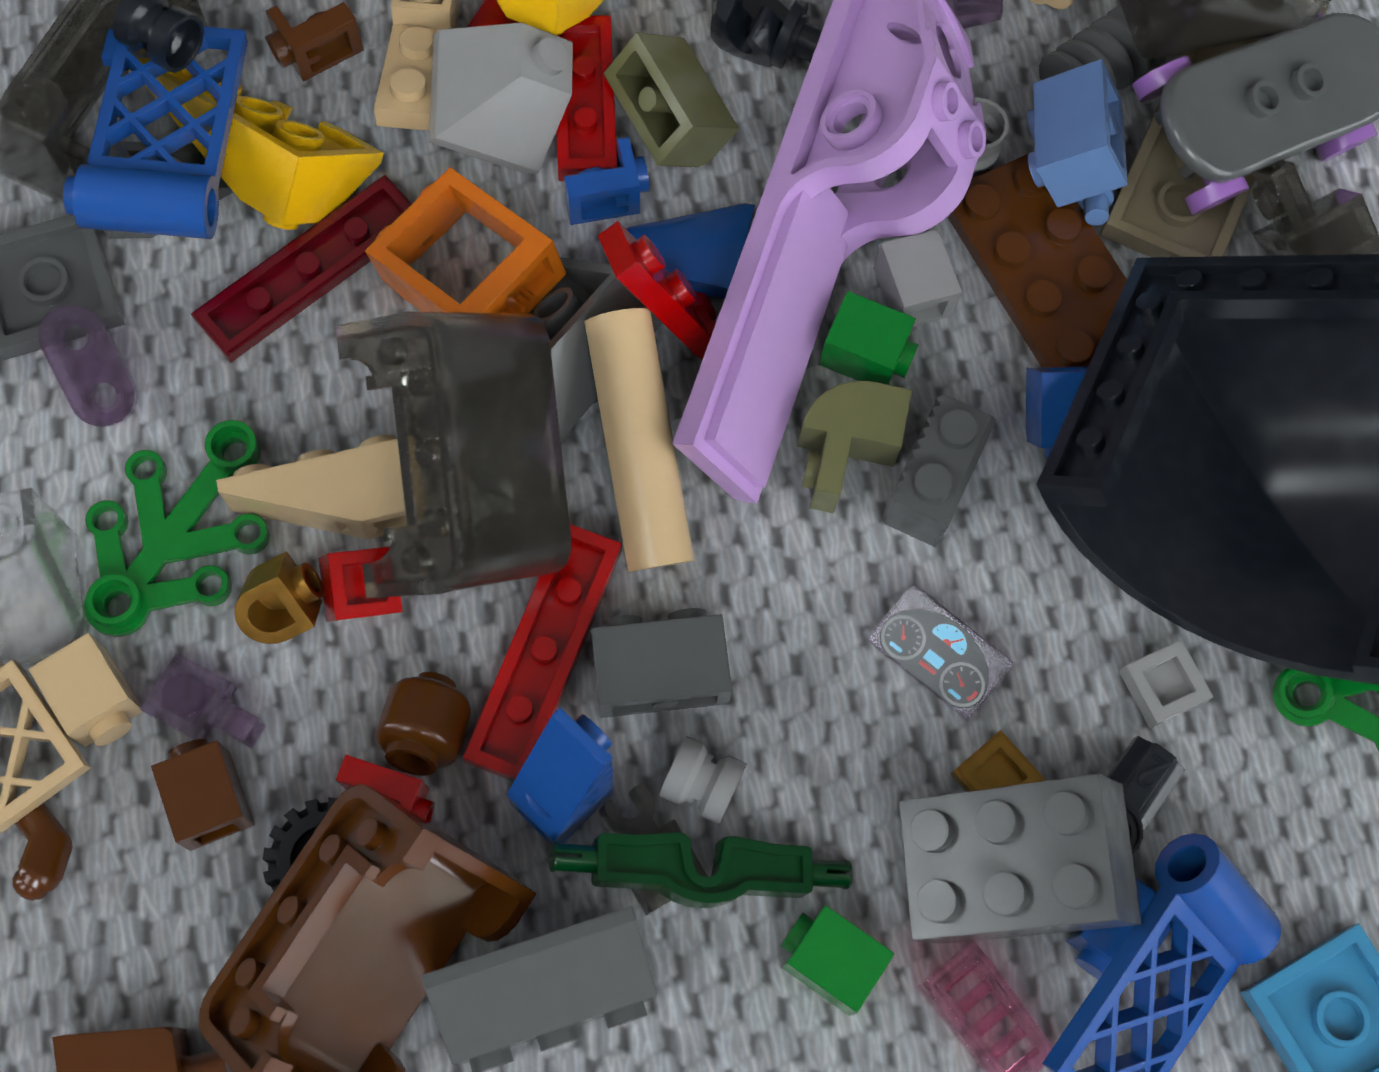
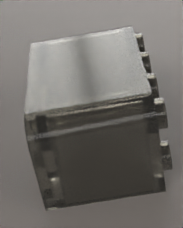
M408 311L335 325L339 360H358L368 367L372 375L365 376L367 390L392 389L407 525L383 528L384 542L392 541L389 551L381 560L362 564L366 598L443 594L559 572L567 564L571 554V531L551 347L547 329L541 320L529 313Z

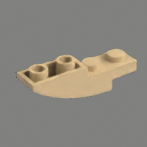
M392 0L391 14L393 26L374 106L376 126L430 131L433 35L438 30L457 28L461 0Z

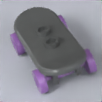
M1315 7L1280 23L1265 33L1260 40L1193 65L1189 56L1175 59L1150 71L1132 84L1139 102H1146L1161 96L1160 110L1154 116L1158 125L1163 124L1169 143L1177 156L1185 164L1179 168L1183 179L1198 174L1204 180L1206 187L1184 199L1192 216L1216 207L1247 191L1249 186L1244 177L1312 148H1315L1320 161L1324 162L1378 135L1373 124L1375 120L1379 119V27L1355 14L1330 13L1323 16L1320 8Z

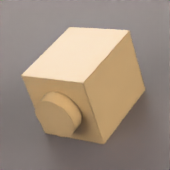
M89 632L28 669L67 736L84 747L93 742L96 746H104L118 740L132 728L133 724L130 719L144 711L107 648Z

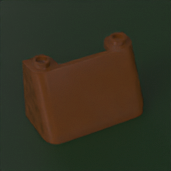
M364 784L352 786L343 792L333 803L210 985L202 1000L199 1011V1028L201 1033L233 1072H406L401 1060L390 1049L426 996L421 975L444 968L467 932L486 942L498 941L508 935L517 926L537 893L514 876L377 790Z

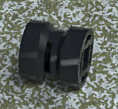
M122 0L117 7L113 19L112 29L114 37L120 44L135 52H148L151 61L168 72L176 73L184 70L194 60L203 42L204 27L201 19L182 7L170 8L167 0Z

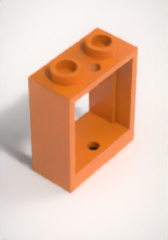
M451 167L434 183L426 186L419 194L417 200L391 225L381 230L375 241L365 250L379 276L387 285L482 359L566 275L552 239ZM467 212L514 246L515 249L459 304L410 267V265Z

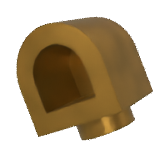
M287 551L253 568L244 582L235 605L234 615L240 630L254 641L264 644H277L314 628L322 604L320 598L324 595L319 575L306 562L297 566Z

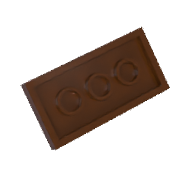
M1028 154L971 179L964 198L947 218L1040 366L1089 367L1127 279L1092 225L1085 221V215L1077 202L1057 207L1046 186L1040 188L1036 186L1030 173Z

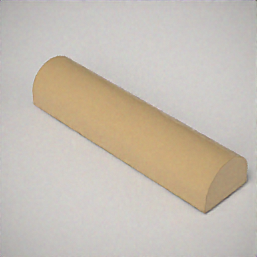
M630 308L611 311L589 318L584 323L628 572L695 561L675 446L672 444L673 435L651 311L648 308Z

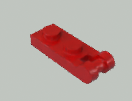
M616 221L597 235L616 278L698 358L703 360L716 321H714L716 311L709 297L704 293L695 292L687 278L678 269L669 273L665 269L666 263L647 236L642 235L636 240L619 221Z

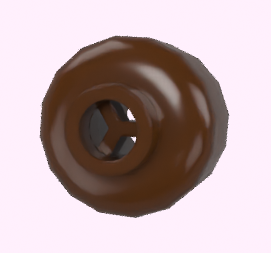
M423 672L418 677L404 678L391 686L375 732V739L380 749L386 753V761L394 768L412 775H431L437 769L444 768L454 763L457 759L472 709L467 698L456 689V684L452 679L436 672Z

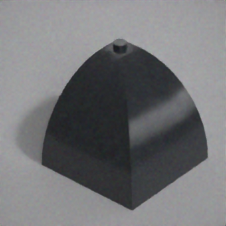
M1379 254L1136 258L1036 485L1048 510L1080 553L1104 576L1129 596L1181 628L1222 647L1277 666L1318 676L1379 684Z

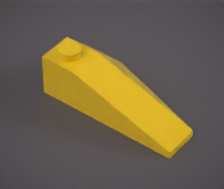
M137 58L142 65L151 61L150 58ZM185 68L176 73L166 72L156 79L170 92L194 77ZM239 84L221 178L241 201L262 213V219L267 224L280 229L295 230L299 224L318 223L339 208L381 164L384 154L382 151L346 130L326 121L320 122L318 129L304 123L287 120L293 107L277 100L268 102L255 97L241 96L242 86ZM205 91L182 106L196 119L217 107L218 102L208 91ZM171 112L168 113L180 128L184 126ZM197 139L192 141L206 158L207 149Z

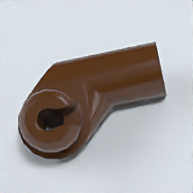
M42 803L15 823L28 842L18 865V870L12 878L13 888L20 897L32 901L42 899L49 891H53L58 887L63 879L73 848L69 834L45 803Z

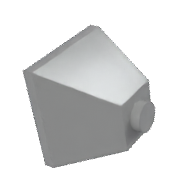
M524 23L438 30L433 35L429 143L521 173H538L572 96L573 42Z

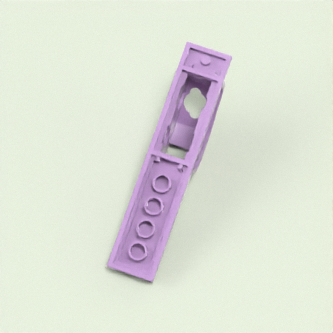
M833 0L672 443L734 499L757 504L762 488L766 487L842 263L850 254L868 242L880 238L915 235L943 221L964 198L977 160L984 153L986 129L982 105L980 102L975 103L969 70L975 66L971 42L946 0ZM862 115L858 128L849 133H842L845 125L852 118ZM899 169H907L906 174L899 183L892 187L882 188L885 179L891 173ZM839 185L837 192L834 194L830 188Z

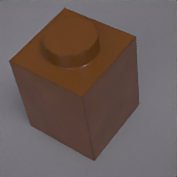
M196 739L182 743L168 752L169 759L151 766L175 842L182 847L192 851L255 826L231 753L217 740L208 743L207 739Z

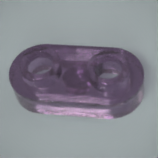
M76 305L61 306L48 313L39 328V344L74 413L82 421L98 427L113 426L125 421L135 410L138 401V391L102 318L92 310ZM74 326L82 327L87 333V342L79 350L70 348L66 342V333ZM102 383H108L116 390V400L109 407L99 405L95 399V390Z

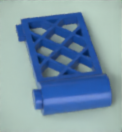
M203 26V42L198 54L206 49L228 50L227 58L206 71L193 60L186 67V70L194 78L168 92L156 79L168 71L152 61L142 65L133 55L134 51L120 44L114 37L113 29H108L101 58L104 66L111 67L87 164H81L75 176H68L66 178L63 190L65 211L68 215H74L79 228L201 239L213 238L217 228L219 212L218 187L248 44L245 30ZM146 85L158 99L131 114L122 104L123 97ZM208 91L218 102L217 107L194 119L182 105ZM171 112L184 126L157 141L145 129V126ZM133 133L147 147L130 158L109 156L111 146ZM195 139L207 149L205 165L179 163L170 155Z
M1196 833L1182 835L1171 841L1160 852L1155 863V877L1160 889L1142 914V925H1135L1043 1061L1042 1064L1049 1071L1170 1072L1240 964L1256 963L1267 957L1275 949L1281 936V923L1276 913L1215 841L1208 836ZM1172 921L1171 950L1157 954L1158 939L1169 922ZM1206 958L1209 961L1208 966L1196 984L1190 987L1192 962ZM1170 970L1168 995L1155 999L1156 974ZM1134 981L1133 1007L1119 1011V997L1128 983ZM1167 1016L1166 1030L1158 1042L1152 1044L1153 1021ZM1132 1028L1131 1051L1116 1057L1117 1032ZM1096 1040L1094 1065L1078 1071L1074 1070L1072 1067L1088 1043Z

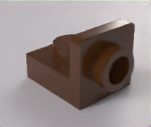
M345 2L327 11L315 13L305 22L293 28L277 5L266 10L272 33L266 35L265 39L273 56L283 69L292 64L303 82L364 51L356 18Z

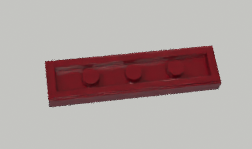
M386 175L382 176L191 313L193 320L227 360L232 363L368 264L370 259L365 250L375 241L381 230L391 225L412 203Z

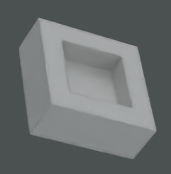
M1182 640L1133 661L1119 670L1149 728L1200 706L1213 698L1211 691Z

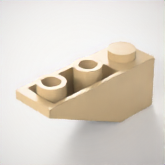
M391 435L374 436L364 440L357 448L336 453L325 449L313 450L300 455L296 462L275 467L265 464L248 465L236 470L231 477L216 480L218 492L231 511L255 514L262 518L368 540L430 525L417 464L408 436L401 438Z

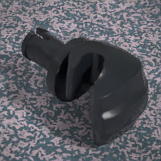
M712 0L711 4L712 19L710 32L713 42L720 49L733 56L762 66L771 67L773 65L782 69L787 59L792 60L794 56L811 62L822 28L808 23L809 16H807L809 3L802 0H795L790 10L779 0Z

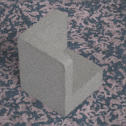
M931 230L881 243L873 269L887 307L916 318L913 326L951 317L961 297L962 290L941 234L937 230Z

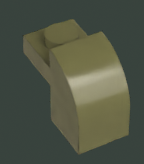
M851 381L832 387L814 401L804 418L797 447L810 449L802 481L803 488L813 490L810 509L829 513L835 512L841 495L848 458L894 466L902 448L912 394L911 389L871 381Z

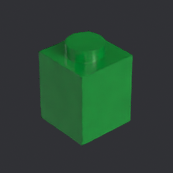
M847 291L825 340L819 365L857 381H871L889 385L893 374L905 378L919 344L908 340L916 318Z
M826 905L818 911L814 919L802 912L780 945L781 948L790 953L782 969L848 1016L858 1013L895 955L894 952Z

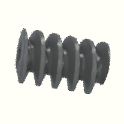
M1125 0L1123 4L1110 10L1106 16L1091 23L1089 28H1085L1075 34L1073 39H1069L1058 46L1055 51L1042 57L1039 64L1040 79L1043 80L1102 59L1118 90L1127 88L1131 85L1133 78L1144 76L1148 73L1150 66L1154 67L1165 61L1168 51L1167 42L1163 34L1164 24L1160 13L1150 0Z

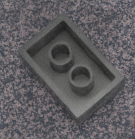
M1092 774L899 801L912 941L946 944L1142 925L1123 784L1101 774Z

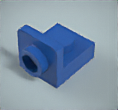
M629 136L617 138L618 168L606 170L595 167L583 170L577 175L564 177L566 207L570 225L640 214V193L649 192V177L644 156H633Z

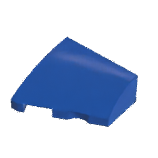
M743 203L631 226L627 230L636 240L642 235L647 236L666 263L665 269L669 273L675 269L681 271L695 292L725 299L751 227L755 205Z

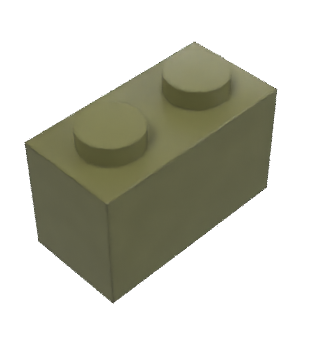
M636 32L603 73L657 166L700 167L714 158L739 130L738 125L685 38Z

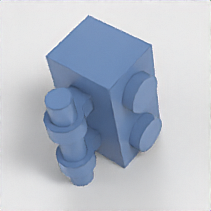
M1100 59L1033 83L1034 109L1027 111L1029 130L1035 141V151L1028 154L1029 169L1034 183L1039 188L1046 186L1057 207L1078 201L1079 206L1084 210L1085 221L1095 226L1102 225L1108 221L1109 207L1114 201V190L1128 186L1122 98L1103 60Z

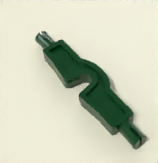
M681 832L644 835L601 833L593 840L592 845L552 842L549 858H553L549 862L550 872L591 873L592 885L596 887L657 890L675 903L694 908L722 906L742 895L802 898L812 892L813 886L849 889L853 874H846L852 870L849 860L812 859V850L808 846L773 844L737 836L724 837L716 843V853L710 877L702 876L696 871L691 851V840L686 834Z

